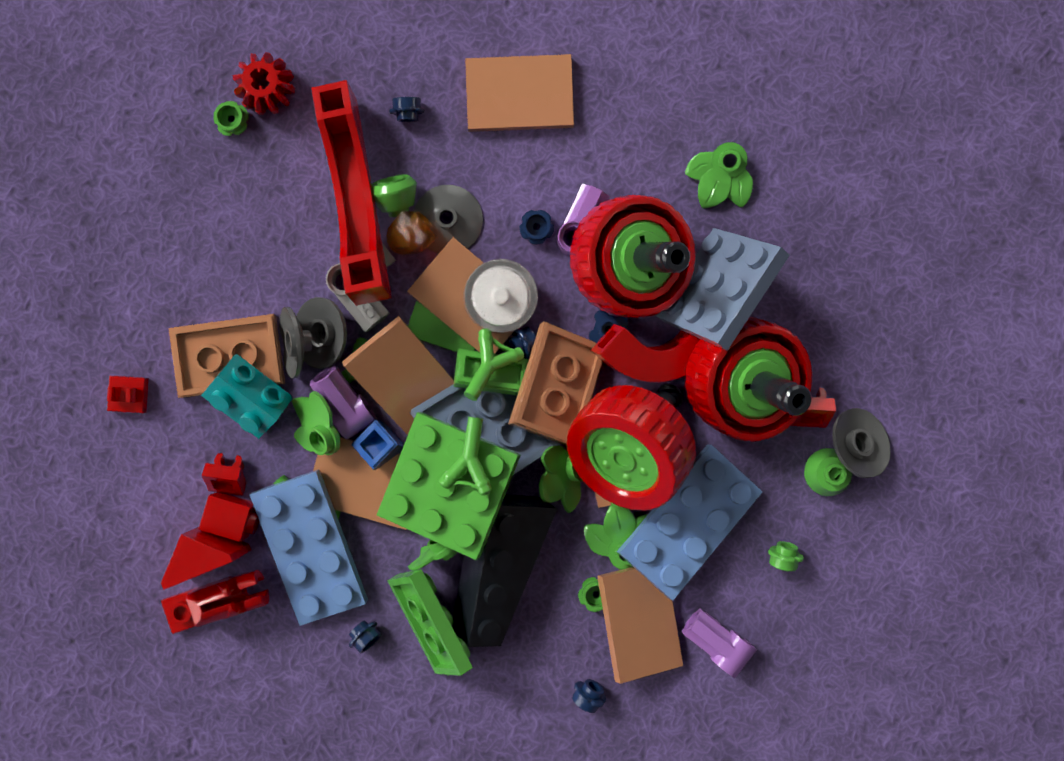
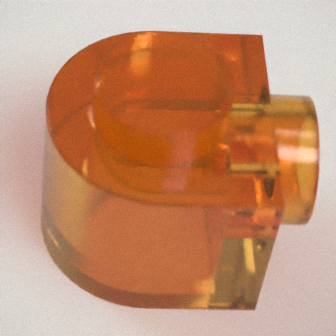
M402 211L388 227L386 239L389 247L395 253L406 255L423 252L437 236L431 231L432 225L423 214L418 211Z

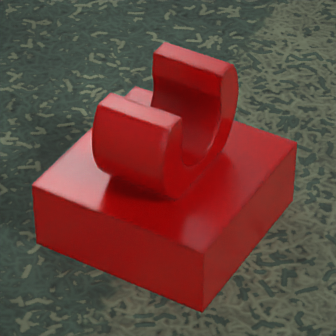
M109 376L107 411L147 413L149 378Z
M819 388L816 397H811V404L807 411L799 415L791 426L827 428L836 412L835 398H826L827 393L825 389Z
M223 453L216 455L214 464L205 463L202 478L208 491L244 495L246 479L243 474L244 463L241 456H236L235 463L232 466L224 465L225 457Z

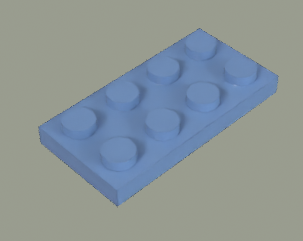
M706 445L696 457L693 468L672 499L666 502L665 505L652 509L618 549L617 553L668 599L673 601L761 495L762 491L712 445Z
M319 469L262 488L250 494L300 626L367 603L368 597Z

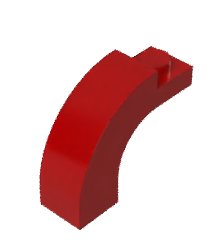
M613 324L591 351L606 365L633 379L646 382H665L686 375L689 357L700 338L681 330L669 342L660 346L648 347L640 343L625 327Z

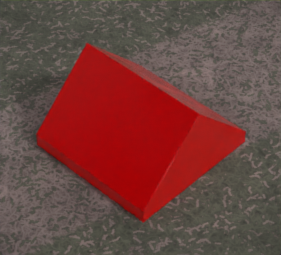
M199 527L181 534L161 581L163 590L235 561L251 551L249 543L244 541L238 542L198 530Z

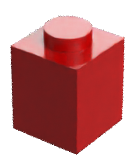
M216 492L208 495L198 530L241 542L248 538L250 534H255L260 521L252 501Z

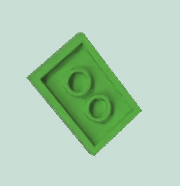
M420 569L399 573L387 580L435 674L461 676L473 667L468 659L470 651L461 638H457L451 626L453 625V619L446 607L440 605L434 594L436 593V586L432 578L427 573L424 574L423 570Z

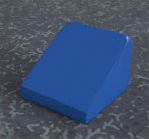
M375 419L351 445L373 470H376L401 453L404 443L384 422Z

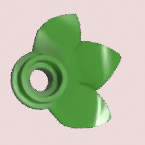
M725 142L719 145L714 152H700L696 154L688 163L685 174L693 179L700 180L698 199L702 208L714 207L723 202L727 197L739 207H743L748 202L753 189V179L745 169L748 157L741 145L734 142ZM727 154H734L736 156L735 165L726 167L723 164V158Z
M312 391L309 398L298 397L293 399L291 402L301 422V427L294 433V438L307 451H313L318 455H332L336 453L340 448V433L333 425L332 412L325 398L317 391Z
M560 445L551 446L541 456L546 472L541 476L539 482L540 497L544 502L548 503L561 499L564 509L567 513H571L580 501V481L583 480L574 469L568 451Z
M611 503L603 521L604 525L587 524L584 526L585 539L594 553L609 557L610 562L620 570L631 568L633 566L621 558L617 551L648 514L641 515L635 519L629 509Z
M429 540L427 546L421 547L420 556L408 568L415 571L425 567L434 560L441 558L448 560L457 551Z

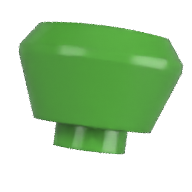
M407 174L390 176L373 182L372 195L375 204L381 212H388L389 217L408 214L410 212L409 207L415 204L417 182Z
M824 448L814 452L808 458L804 468V476L808 486L822 496H835L842 493L851 483L853 476L844 467L835 449Z

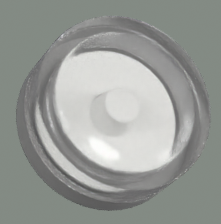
M495 259L483 263L474 270L465 285L463 298L466 311L475 324L491 332L503 333L520 328L531 318L536 309L538 292L536 283L526 268L511 260Z

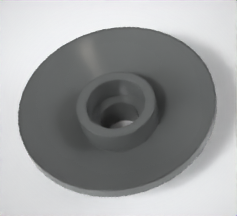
M455 185L434 187L422 195L415 206L413 213L415 233L420 242L435 253L439 254L453 237L468 249L478 239L482 230L483 215L481 207L476 198L462 187ZM450 212L453 214L454 218L450 224H443L440 218L443 213Z
M324 297L311 298L301 306L297 313L302 331L309 330L312 338V350L305 352L304 361L314 368H328L334 365L342 356L347 339L346 323L341 310L333 301Z
M283 307L280 314V334L284 344L283 361L289 377L293 379L298 378L300 375L305 352L312 350V338L309 330L302 331L300 322L291 307Z
M852 408L842 412L834 423L832 433L834 449L839 460L848 471L858 477L872 478L880 475L888 466L891 452L889 438L883 425L873 414L861 408Z

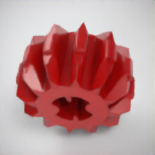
M265 52L260 61L256 54L251 53V63L248 66L245 62H239L238 66L242 69L243 74L232 75L233 80L239 84L234 89V93L238 98H243L242 105L248 110L255 107V112L259 115H264L268 106L273 114H278L277 103L279 101L285 106L290 104V101L284 94L295 93V87L289 83L294 79V74L291 70L285 69L286 63L281 58L274 60L270 53ZM262 79H265L266 82H269V85L265 89L261 85H259V82Z

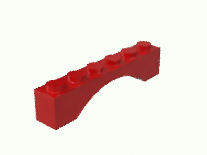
M347 80L311 87L316 120L325 148L336 199L340 231V264L345 294L356 306L391 299L357 99Z

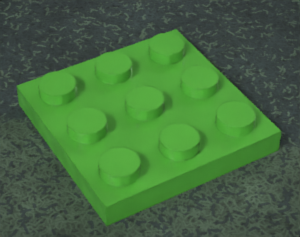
M417 412L377 516L474 560H478L481 557L521 454L480 438L478 458L487 478L490 480L492 491L487 495H480L477 489L467 485H453L450 489H445L440 485L439 479L463 455L466 431L425 413ZM469 470L457 480L474 483Z

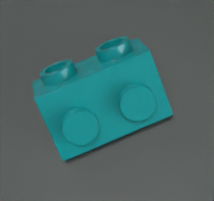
M238 354L231 358L201 395L215 409L225 413L237 422L243 430L253 434L258 439L278 420L292 400V396Z

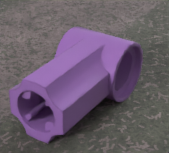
M585 184L581 185L564 224L558 233V247L566 256H570V247L565 244L564 235L569 231H576L582 218L593 207L599 206L600 203L610 199V196L602 190Z
M336 365L324 369L310 381L311 388L325 398L332 412V422L346 440L371 425L375 419L377 420L373 410L369 411L366 406L369 404L361 394L357 395Z
M701 608L692 614L682 630V633L707 652L711 660L733 678L738 676L757 651L746 639H741L737 632L732 629L729 631Z

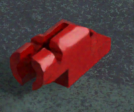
M255 570L234 577L229 576L161 600L171 633L174 634L195 626L201 627L267 605L269 603L268 589L249 594L246 589L256 585L258 581L264 580L263 574L259 570Z

